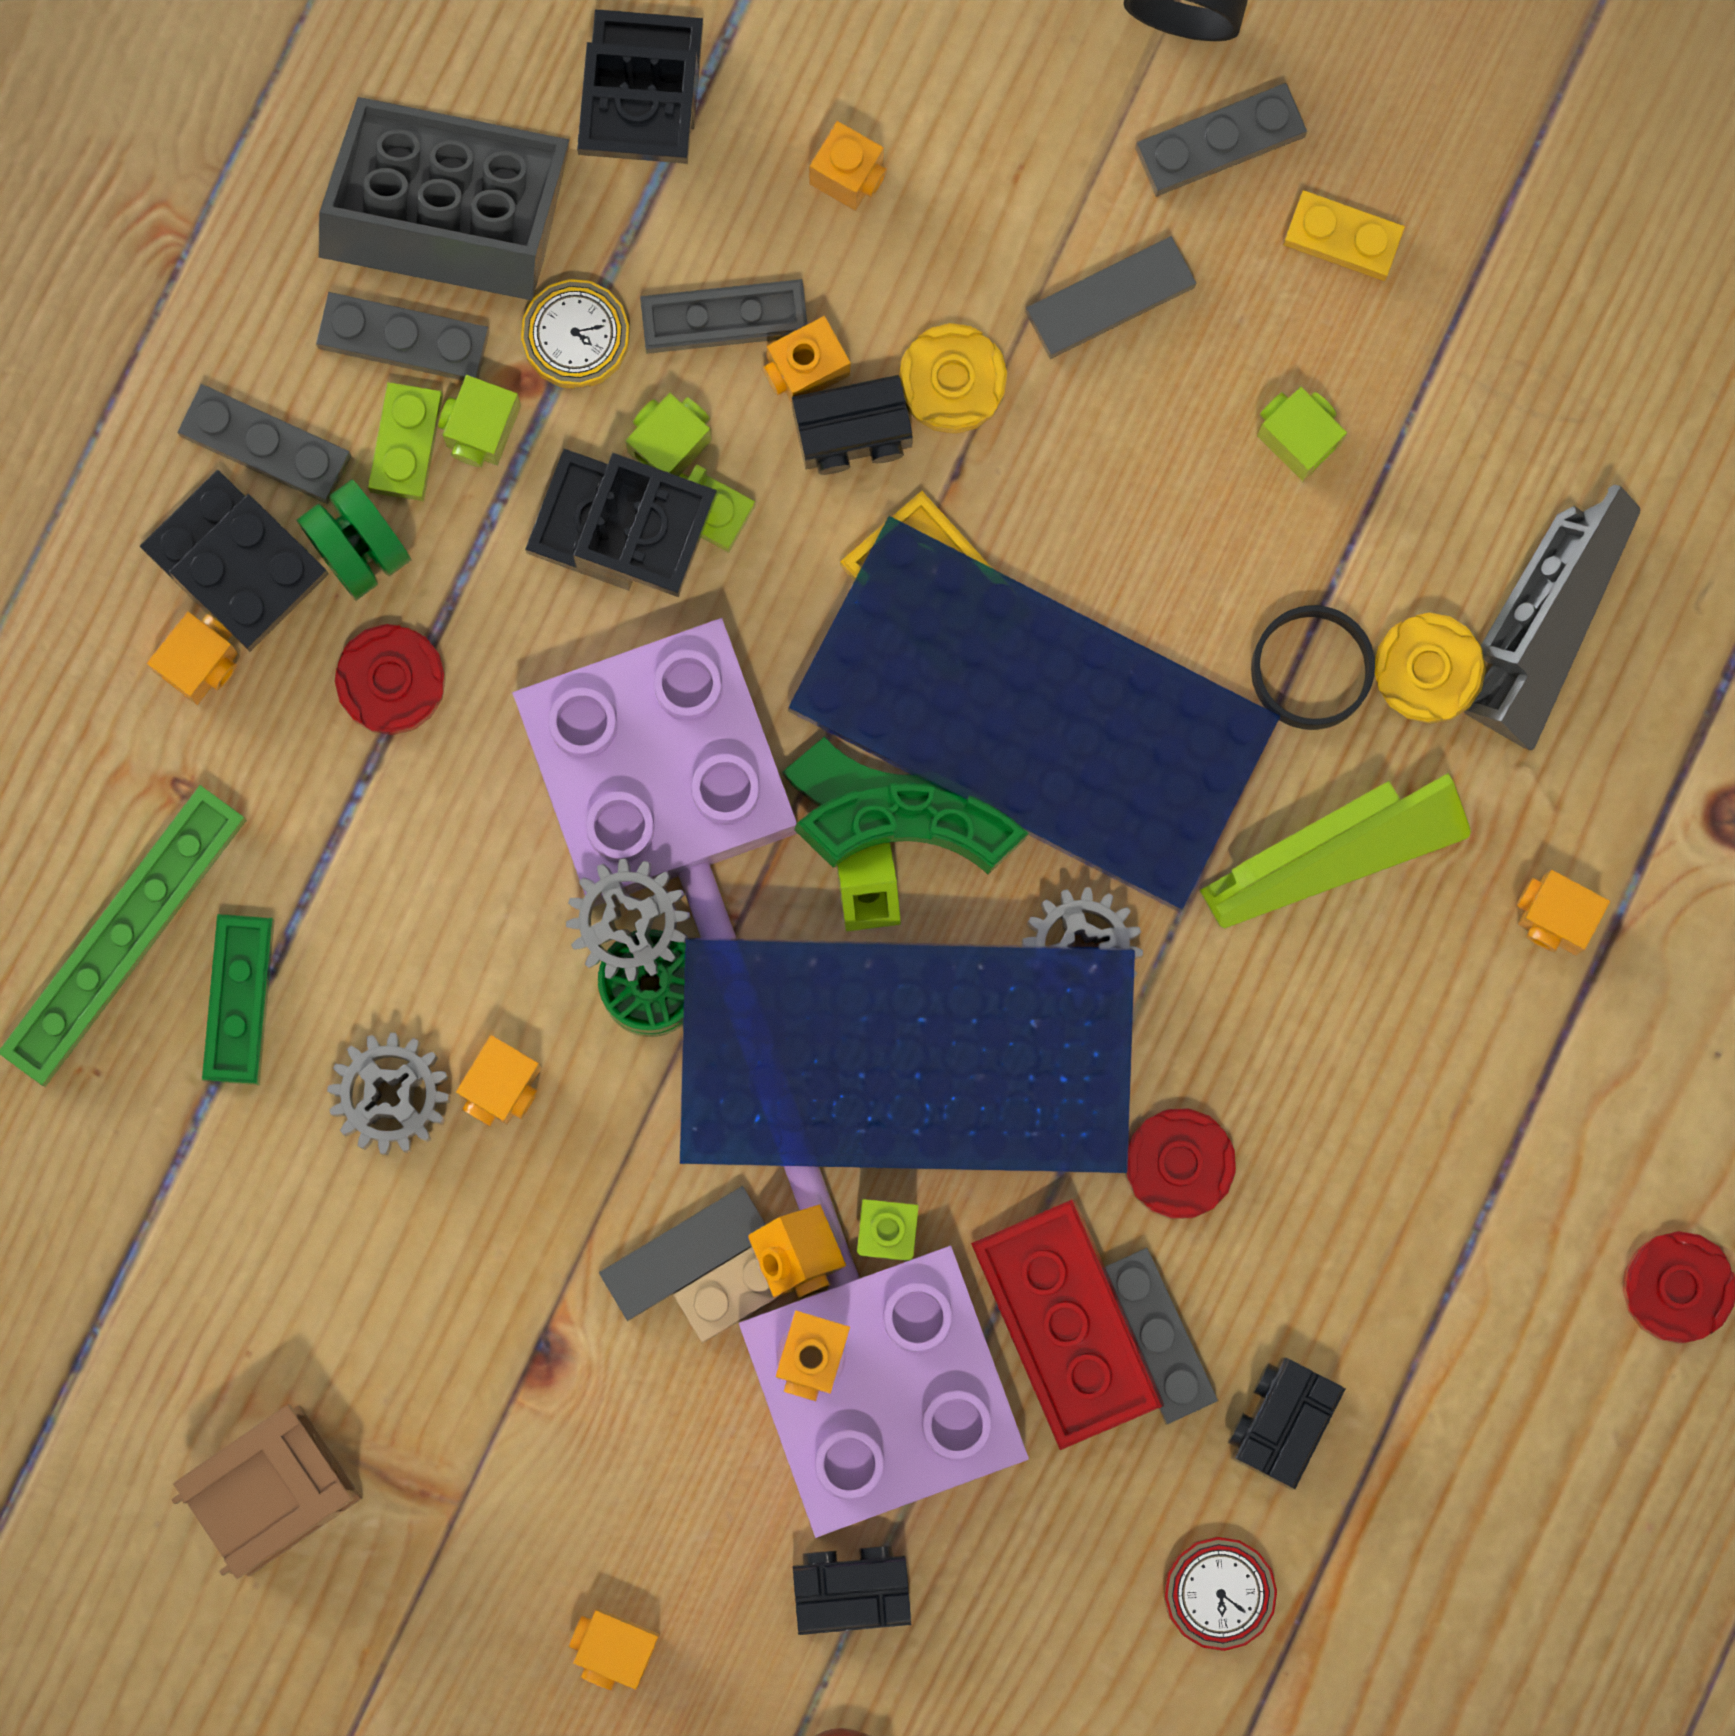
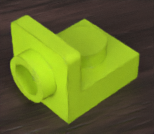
M696 464L690 476L681 473L679 477L717 490V497L701 538L729 553L755 508V501L707 476V469Z
M863 1199L857 1253L864 1257L902 1261L912 1260L919 1205Z

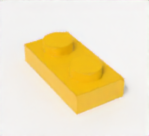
M1303 190L1283 246L1385 281L1405 226Z

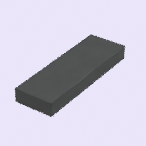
M1172 236L1026 307V314L1049 358L1052 359L1194 289L1196 282Z
M803 279L640 296L646 354L779 340L807 325Z
M741 1186L600 1271L599 1275L626 1320L629 1321L752 1247L748 1235L766 1224L744 1187Z

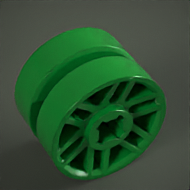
M351 479L330 495V500L339 514L337 519L322 505L317 504L296 519V521L345 589L357 601L378 586V580L369 566L370 562L373 561L387 576H391L412 561V559L370 499L357 483Z
M651 929L649 935L654 947L662 937L663 931ZM636 930L631 932L632 936H636L635 933H637L638 931ZM615 941L607 950L619 957L634 958L627 944ZM672 941L669 945L677 957L673 962L667 961L661 956L656 959L659 973L653 976L660 978V987L656 992L653 990L642 991L640 988V979L644 975L647 977L651 976L644 966L638 967V976L635 981H628L625 968L620 967L616 975L609 979L605 977L606 963L601 961L598 971L600 997L610 1017L620 1027L639 1036L658 1037L676 1031L692 1017L700 1001L702 986L696 959L685 943Z

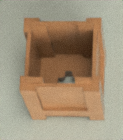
M287 1404L175 1481L173 1485L179 1494L171 1500L174 1504H178L181 1501L188 1504L224 1558L227 1566L219 1571L220 1574L223 1576L230 1572L236 1579H239L245 1574L248 1577L252 1576L363 1498L330 1452L302 1407L296 1406L292 1408L291 1405Z

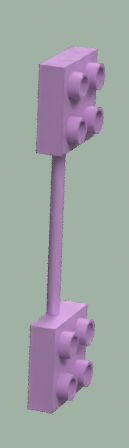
M723 619L711 621L512 692L579 880L587 878L597 883L600 880L597 866L605 864L612 874L618 873L620 859H628L631 865V872H637L643 861L650 862V877L654 879L663 872H668L671 875L670 879L679 876L798 1208L803 1210L821 1204L846 1263V1267L827 1277L830 1284L827 1291L739 1322L815 1538L1029 1460L952 1247H945L863 1278H859L710 867L714 863L797 834L794 831L797 824ZM622 882L629 894L648 888L636 882ZM603 893L597 898L593 907L606 903ZM795 1310L850 1326L831 1394L819 1391L816 1402L783 1392L786 1381L775 1377Z

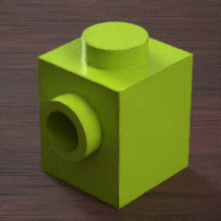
M466 375L457 399L452 397L447 399L438 423V428L444 430L442 436L446 446L453 449L451 456L475 467H482L484 461L498 466L521 407L518 393Z
M1300 387L1289 398L1281 392L1263 409L1260 416L1265 421L1262 423L1257 437L1292 472L1304 481L1341 446L1347 432L1334 420L1337 416L1336 411L1325 398L1316 392L1310 396Z
M669 393L660 403L653 399L644 406L633 421L637 428L625 440L627 452L640 463L680 476L712 441L711 429L706 425L710 421V417L688 397L680 402Z
M890 843L868 847L851 855L837 865L839 892L846 932L901 925L897 880Z

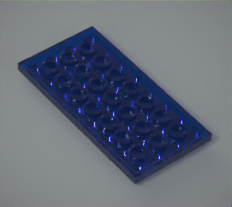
M888 516L788 707V712L946 792L954 793L966 800L970 795L995 807L1012 818L1033 838L1179 913L1183 910L1280 718L1279 715L891 516Z
M686 938L679 1163L1127 1173L1135 950L1133 948Z

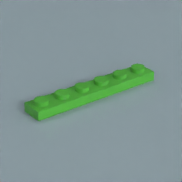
M199 785L0 1048V1055L40 1085L46 1087L247 821L245 817Z

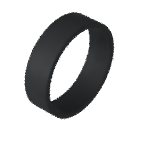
M1124 0L1123 2L1124 8L1131 16L1162 32L1200 41H1226L1238 36L1248 0H1185L1203 7L1192 6L1174 0Z
M1318 605L1294 608L1277 617L1263 632L1254 650L1251 663L1252 683L1258 699L1266 710L1279 721L1305 730L1329 728L1349 718L1367 697L1375 675L1374 652L1364 630L1343 612ZM1305 617L1322 618L1332 621L1350 633L1359 645L1365 663L1364 685L1358 699L1343 712L1321 719L1300 717L1283 709L1268 693L1260 670L1262 649L1268 637L1277 628L1289 621Z

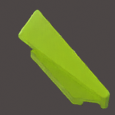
M1449 773L1401 800L1390 781H1387L1232 869V872L1201 889L1200 893L1219 926L1228 928L1465 840L1470 836L1471 829L1455 784Z

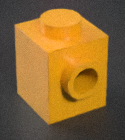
M836 121L809 166V185L856 211L865 195L872 198L876 194L887 174L888 169L883 167L884 147Z
M825 315L766 346L769 363L762 366L765 376L776 395L778 396L786 392L791 403L794 396L822 391L850 376L851 363Z
M187 611L148 660L147 665L155 674L198 705L212 687L215 690H219L230 679L237 667L233 660L238 653L232 644L228 642L232 634L219 621L209 614H206L200 621Z
M1551 869L1542 877L1541 881L1532 877L1525 887L1517 903V907L1524 910L1518 925L1529 930L1526 938L1534 944L1551 952H1556L1558 947L1576 956L1586 949L1610 901Z
M490 1035L456 1091L461 1098L466 1100L461 1110L489 1127L495 1118L508 1125L513 1115L522 1119L537 1096L538 1090L531 1087L542 1067L536 1061Z
M821 1204L780 1216L748 1235L761 1272L766 1278L773 1297L795 1290L799 1299L818 1293L830 1286L827 1279L828 1276L846 1267Z
M795 1310L775 1376L786 1381L783 1392L815 1402L819 1391L831 1394L850 1326Z
M598 1608L595 1610L592 1619L581 1616L570 1641L569 1648L578 1651L573 1664L584 1668L581 1675L582 1679L608 1690L613 1689L615 1681L636 1690L660 1634Z

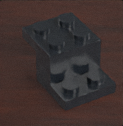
M595 9L592 43L587 42L577 145L578 155L688 164L691 129L695 128L704 25L703 18Z
M564 448L525 551L526 554L628 591L632 582L635 581L679 597L716 500L717 490L613 452L609 463L606 464Z
M218 469L140 545V548L207 614L219 621L249 652L329 575L328 571L249 494L245 496Z

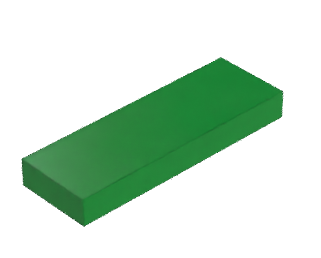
M217 914L202 1071L203 1081L260 1085L275 923L273 918Z

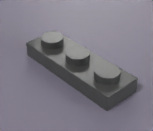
M1284 83L1138 141L1135 149L1157 197L1305 138L1307 129L1287 83Z
M328 292L316 345L318 349L464 381L466 375L479 378L488 341L489 328L487 326Z
M203 384L200 385L178 430L181 438L326 504L329 503L330 495L335 491L351 458L350 451Z
M1148 1249L1140 1250L1106 1266L1105 1269L1163 1400L1164 1406L1158 1409L1165 1424H1170L1217 1402L1218 1399Z

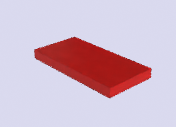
M1071 1199L971 1243L1059 1450L1164 1406L1075 1199Z

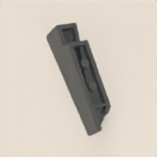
M1613 485L1609 487L1604 500L1585 511H1581L1573 506L1557 514L1481 644L1484 660L1489 664H1493V666L1484 677L1481 692L1470 708L1465 710L1464 713L1525 749L1533 750L1540 738L1639 517L1640 507L1621 486Z

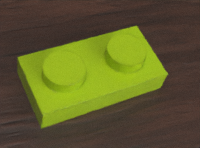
M387 382L368 485L370 493L424 501L443 400L442 391Z

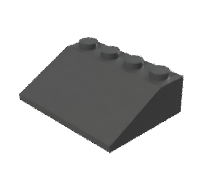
M358 97L319 211L318 258L532 301L545 258L570 139Z

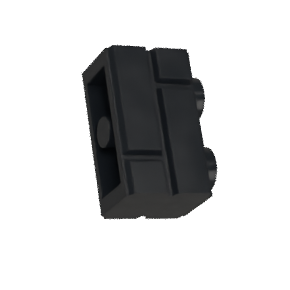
M899 375L792 397V411L805 470L817 467L820 475L834 474L849 469L851 467L849 460L871 456L872 463L891 462L904 456L903 449L912 447V429Z
M1286 1357L1280 1359L1277 1367L1267 1363L1253 1390V1393L1260 1396L1261 1399L1252 1417L1242 1413L1228 1439V1443L1236 1447L1231 1459L1286 1488L1295 1490L1346 1388Z
M893 1545L859 1548L860 1559L837 1561V1551L803 1553L804 1564L792 1566L798 1635L912 1625L905 1555L894 1556Z

